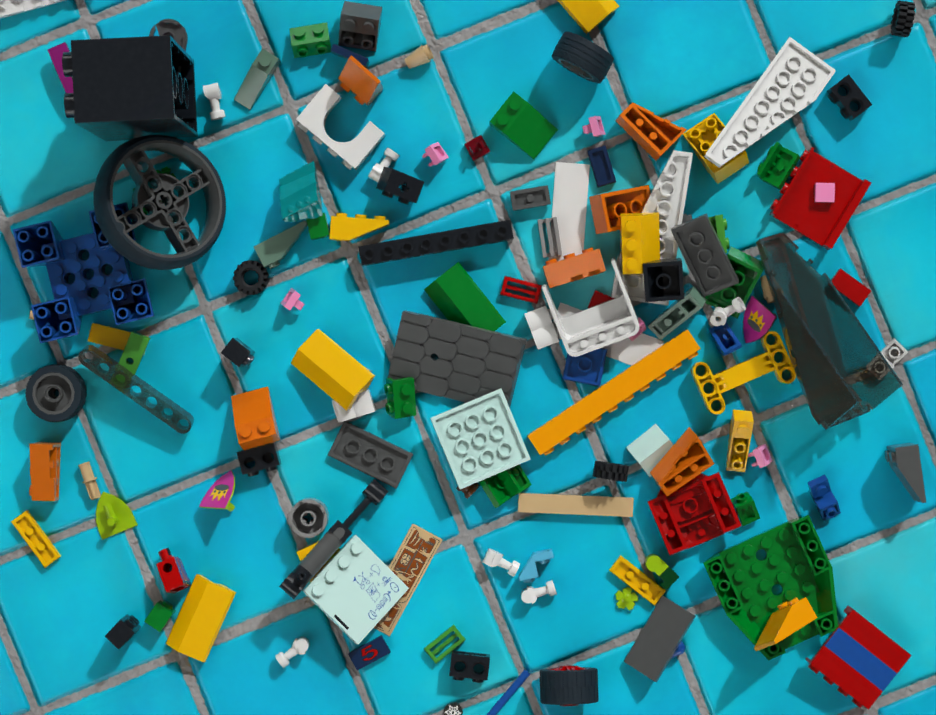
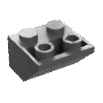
M344 1L340 17L338 45L376 52L382 7Z

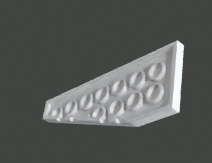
M789 37L704 157L720 168L813 103L836 70Z
M672 151L641 213L659 212L660 259L676 258L678 244L671 232V228L682 224L693 157L691 152ZM620 252L617 258V265L630 299L632 301L645 302L644 274H622ZM616 273L614 275L611 298H618L623 294ZM668 300V301L646 302V303H653V304H660V305H667V306H668V305H669V300Z

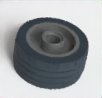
M567 31L561 36L552 54V58L561 66L594 83H601L614 60L612 55L600 46L582 36Z
M53 364L38 369L30 377L25 394L27 404L36 416L49 422H61L73 418L81 411L86 401L87 389L83 378L73 368L66 365ZM57 389L59 391L58 397L55 395V390Z

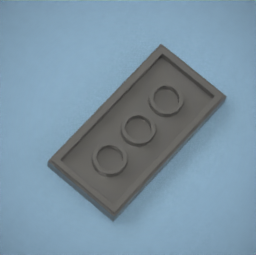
M707 213L671 228V232L703 297L739 283V279Z
M344 421L328 456L397 489L413 453Z
M662 596L624 662L654 682H657L696 616L665 596Z

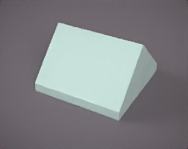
M654 424L626 448L646 474L651 477L650 472L671 449L673 443L657 424Z

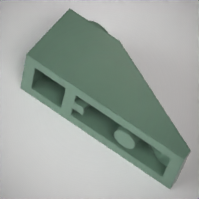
M262 48L251 65L234 100L251 110L281 63L279 58Z
M306 221L254 246L264 268L269 267L273 269L280 265L279 261L284 259L308 226Z
M695 286L684 293L685 299L673 302L648 325L649 329L659 340H662L704 306L707 299L703 297L702 293Z

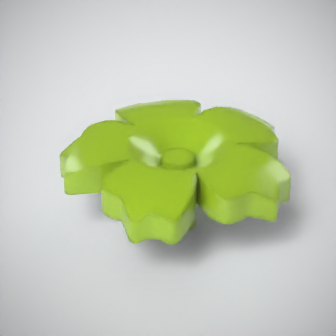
M626 587L622 589L623 592L617 591L615 595L616 599L619 600L616 603L618 608L624 609L627 607L628 610L633 609L635 606L633 601H638V595L632 592V588Z

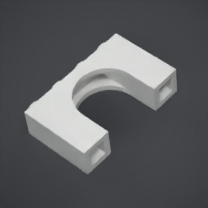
M325 84L296 118L299 122L297 126L305 133L310 131L314 135L312 139L319 145L324 143L328 146L327 151L335 158L337 155L343 159L341 163L349 170L352 167L357 170L385 137V133L369 121L353 140L349 142L332 140L326 133L325 121L328 114L342 98Z

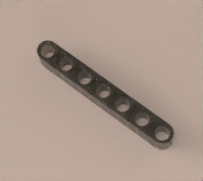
M93 345L84 347L79 353L78 359L82 365L179 433L190 431L194 418L189 412ZM85 352L92 353L93 359H87ZM106 363L109 366V370H103L100 364ZM116 375H123L125 377V381H118ZM132 386H139L141 393L134 392ZM148 397H154L157 400V404H151L148 401ZM170 408L173 411V415L165 414L164 409ZM185 419L189 425L182 426L179 420Z

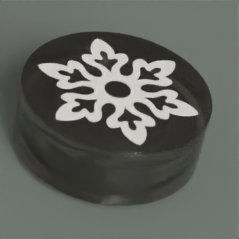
M450 702L444 707L443 713L444 715H462L463 710L460 704Z

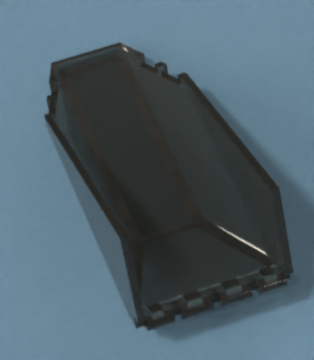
M784 233L765 237L756 242L793 368L811 414L818 425L821 424L824 429H828L866 414L903 385L827 274L820 275L811 266L813 263L811 259L806 262L796 252L799 247Z

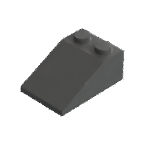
M904 443L887 446V451H885L886 461L889 462V465L913 500L926 503L918 444Z

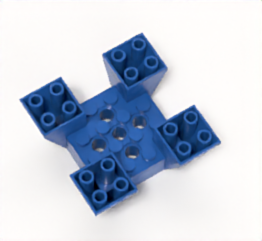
M127 202L114 205L117 217L129 210ZM95 210L88 211L94 233L63 240L51 220L12 229L21 267L46 266L54 300L31 305L40 344L78 335L83 316L112 309L116 325L154 316L146 279L133 281L128 259L118 253L107 241L97 222ZM127 216V222L132 225L131 218ZM133 229V230L129 231L127 234H128L134 241H136V237H135V233H134V229ZM87 250L89 252V258L86 261H84L82 259V253ZM107 265H111L113 268L110 275L105 273ZM89 269L94 271L92 279H88L86 276ZM73 273L75 275V281L74 283L70 284L68 282V276ZM93 288H97L99 292L96 298L91 296Z

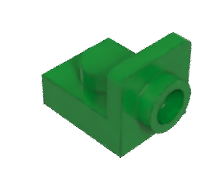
M748 492L740 493L731 499L743 526L760 519L755 502Z

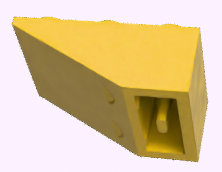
M713 113L683 133V136L707 172L719 184L749 164L747 152L744 150L719 168L704 157L725 127L717 115Z

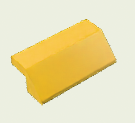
M557 0L586 34L597 27L619 7L615 0Z
M316 329L298 348L291 361L294 367L346 411L351 409L357 396L368 389L375 377L374 374L320 329Z
M196 574L166 644L177 652L201 662H206L236 592L223 584L214 583L203 575Z

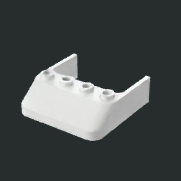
M615 258L611 259V263L623 292L618 298L567 317H560L547 284L542 286L565 349L573 357L636 335L639 331V322Z

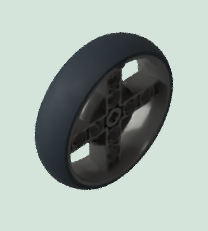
M156 134L133 138L117 147L108 156L96 178L94 210L103 235L118 253L137 265L150 269L169 270L190 265L205 255L215 244L225 220L226 198L217 170L200 150L176 137ZM145 151H160L172 155L183 162L193 173L181 180L168 174L157 173ZM124 164L136 187L132 194V209L117 217L113 204V184L119 168ZM138 164L142 166L143 172L138 169ZM189 180L193 183V188L189 185ZM148 181L152 183L153 189L148 186ZM202 188L206 200V221L200 237L196 239L184 218L189 210V196ZM174 189L178 192V197L174 195ZM143 207L146 208L148 215L143 213ZM168 215L173 218V223L169 221ZM127 216L131 218L132 225L127 222ZM141 224L152 230L164 231L177 253L159 254L152 252L136 243L127 233ZM179 232L183 235V240L179 238Z

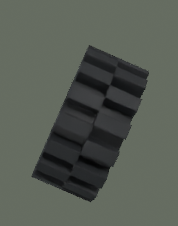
M897 1L894 14L892 15L891 35L908 37L910 35L911 27H913L915 3Z
M252 260L244 261L234 270V285L244 294L257 295L267 287L269 274L261 263ZM249 270H253L258 274V281L254 285H248L244 281V275Z
M595 461L593 477L627 482L629 466Z

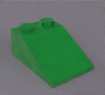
M514 91L489 121L493 128L532 159L537 157L558 130Z
M730 247L727 256L739 279V283L705 296L707 299L705 303L713 307L726 308L732 305L733 299L740 297L744 304H746L764 270L762 261ZM734 312L731 316L738 319L740 313Z

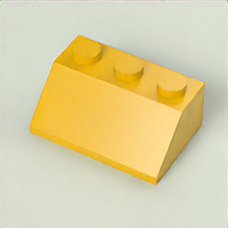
M659 212L620 214L622 274H643V263L660 260Z

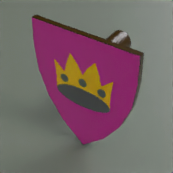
M751 296L744 314L743 333L745 343L755 342L763 338L777 319V315L772 313L754 296Z

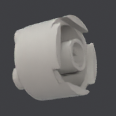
M304 498L298 501L289 513L291 528L297 535L304 538H313L319 535L329 522V512L326 505L316 498ZM308 513H311V516L314 517L310 522H307V518H304Z

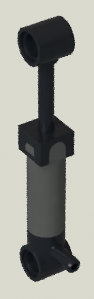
M374 479L362 492L365 495V499L343 523L339 520L335 522L279 587L295 599L352 534L348 528L370 503L377 505L389 491Z

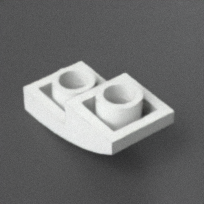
M893 338L873 358L867 367L881 380L908 351Z

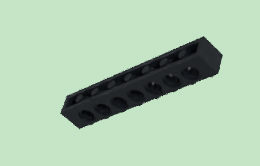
M511 220L363 245L358 246L361 265L368 266L510 241L514 237Z

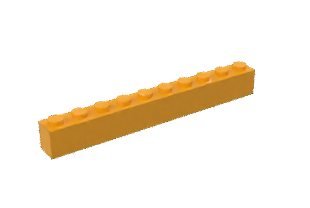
M684 330L528 434V438L540 455L543 453L545 456L555 450L553 448L558 443L561 445L565 444L570 440V435L575 432L577 435L587 429L585 425L590 422L593 424L603 418L601 416L606 411L608 413L613 412L618 408V403L623 400L625 403L635 397L633 393L638 390L641 392L650 387L649 383L654 379L656 381L661 380L666 376V371L669 369L676 370L683 365L681 361L686 358L691 360L698 355L697 351L701 348L689 330Z

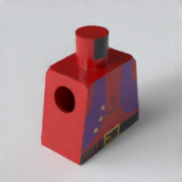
M169 548L159 551L158 554L162 562L157 563L156 566L166 592L177 593L190 587L191 582L180 558L172 557Z

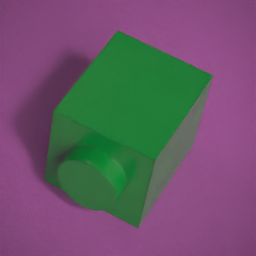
M323 213V216L315 219H306L311 240L330 237L325 213Z
M159 600L144 622L161 632L176 610L173 609V605L168 601L164 600L162 602Z

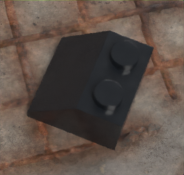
M681 258L660 259L643 263L645 302L685 299Z

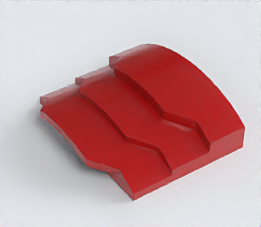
M719 472L711 476L701 473L669 496H666L660 489L657 498L647 501L670 556L742 526Z

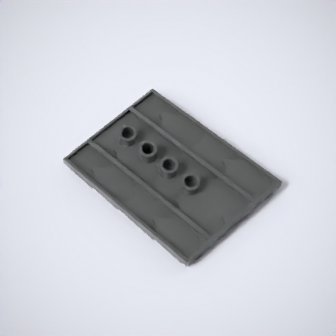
M405 310L402 312L388 378L394 380L413 377L415 391L465 403L502 388L510 408L527 339Z

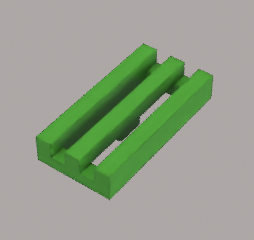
M453 624L428 644L424 650L435 663H438L466 639ZM452 631L455 632L452 636H450L447 640L440 644L436 649H434L432 652L430 651V649L434 645H436L449 633H451ZM457 636L459 637L458 641H456L438 657L434 656L437 652H439L442 648L449 644L453 639H455Z

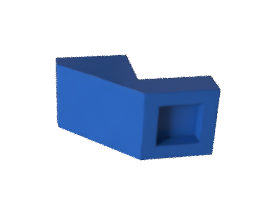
M825 474L807 482L810 494L823 521L841 513L838 501L831 492Z

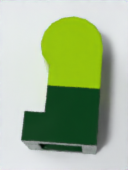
M650 554L646 557L645 566L662 579L659 584L667 590L679 576L658 555Z

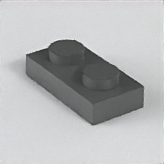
M548 185L510 192L513 211L551 205Z

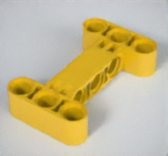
M769 331L761 338L764 353L714 375L705 362H696L692 365L691 374L706 409L710 413L721 414L725 410L726 405L721 393L771 371H774L777 380L781 383L789 384L795 380V370L782 339L777 332ZM769 334L775 337L773 345H769L766 342ZM777 352H780L783 356L782 361L779 363L774 360V355ZM699 365L705 368V373L702 376L696 374V368ZM786 369L790 372L788 380L782 378V372ZM706 383H711L713 390L707 394L704 392L703 387ZM715 400L720 402V408L717 411H713L711 408V403Z

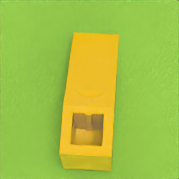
M336 213V216H331L329 239L352 241L389 226L390 221L386 220L385 216H374V219H366L367 215L355 214V218L347 217L346 213Z
M732 411L726 471L745 472L754 424L752 411Z

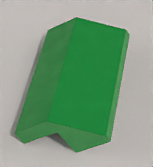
M459 262L424 289L449 321L496 331L506 323Z
M520 465L479 481L495 508L532 485Z

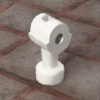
M218 82L204 85V95L209 99L212 108L210 119L218 120L225 118V111L220 110L219 99H222Z
M388 147L384 151L386 157L380 164L376 163L368 175L370 179L377 183L383 168H389L391 162L397 161L400 156Z
M740 297L732 300V305L726 308L715 307L710 318L711 324L714 326L725 325L727 318L734 312L741 313L746 310L744 302Z
M488 548L482 562L490 567L498 566L508 570L507 573L514 577L520 563L517 561L510 563L503 558V554Z
M553 580L546 582V586L539 588L527 586L521 592L522 601L533 604L538 597L549 593L550 596L557 595Z
M306 637L296 638L289 650L285 653L279 652L275 655V658L285 668L290 663L289 659L297 654H306L310 642Z

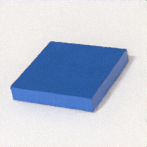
M599 348L577 357L567 353L562 379L600 387L608 349Z

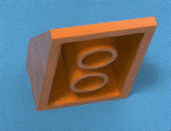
M351 55L338 78L341 82L340 86L347 93L352 91L356 95L354 99L361 105L365 103L369 106L383 90L382 83Z
M649 185L590 196L589 200L596 234L620 230V214L641 213L651 194Z
M268 386L231 396L238 443L243 450L280 441Z

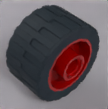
M559 666L557 668L541 669V703L578 706L579 704L598 702V670L596 668L579 666Z

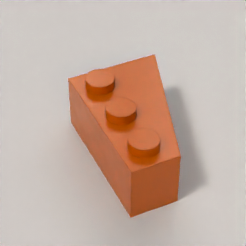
M633 102L615 120L655 161L687 130Z
M592 247L582 250L583 254L575 256V253L563 256L564 260L558 262L556 259L546 261V265L542 268L548 288L550 289L605 272L606 268L600 248L593 250Z
M689 427L653 468L650 474L664 494L669 496L714 465V462L699 437Z
M35 442L29 444L31 476L29 495L32 496V501L59 500L61 443Z

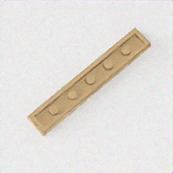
M519 493L518 512L633 517L634 498Z

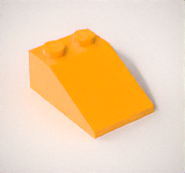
M796 597L777 606L778 610L771 614L754 647L755 651L777 644L818 618L806 597L800 600Z

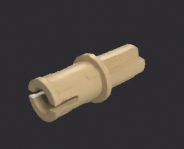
M90 461L78 465L84 480L82 483H85L89 498L91 500L100 498L101 493L96 482L97 477L94 476Z

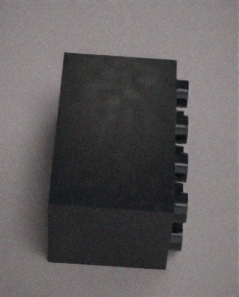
M170 35L71 40V52H63L62 54L64 76L72 77L73 93H65L64 96L67 118H74L77 125L105 141L131 140L140 136L156 134L176 138L198 137L194 60ZM179 66H181V72H178Z

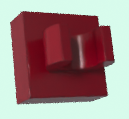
M482 135L464 144L473 161L490 153Z

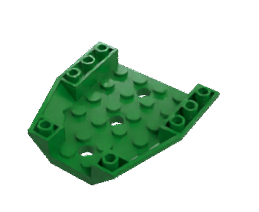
M809 515L784 522L724 549L703 562L726 615L754 645H756L771 614L778 610V605L796 597L799 600L806 597L818 618L777 644L759 650L768 660L786 653L785 649L816 635L822 637L835 631L838 627L833 568ZM760 549L766 552V557L763 560L756 558V552ZM775 584H779L782 587V591L778 595L772 593V587Z

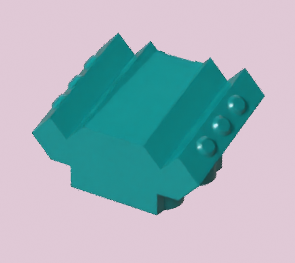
M314 161L279 179L281 214L284 222H296L301 219H315L323 216L321 193Z

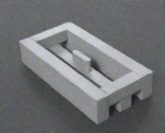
M557 217L537 220L543 258L562 255ZM550 222H553L557 252H554ZM542 223H546L550 253H546Z

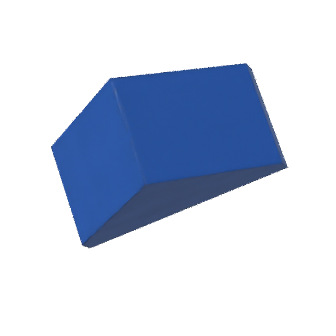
M727 322L723 326H714L709 329L721 356H725L742 347Z

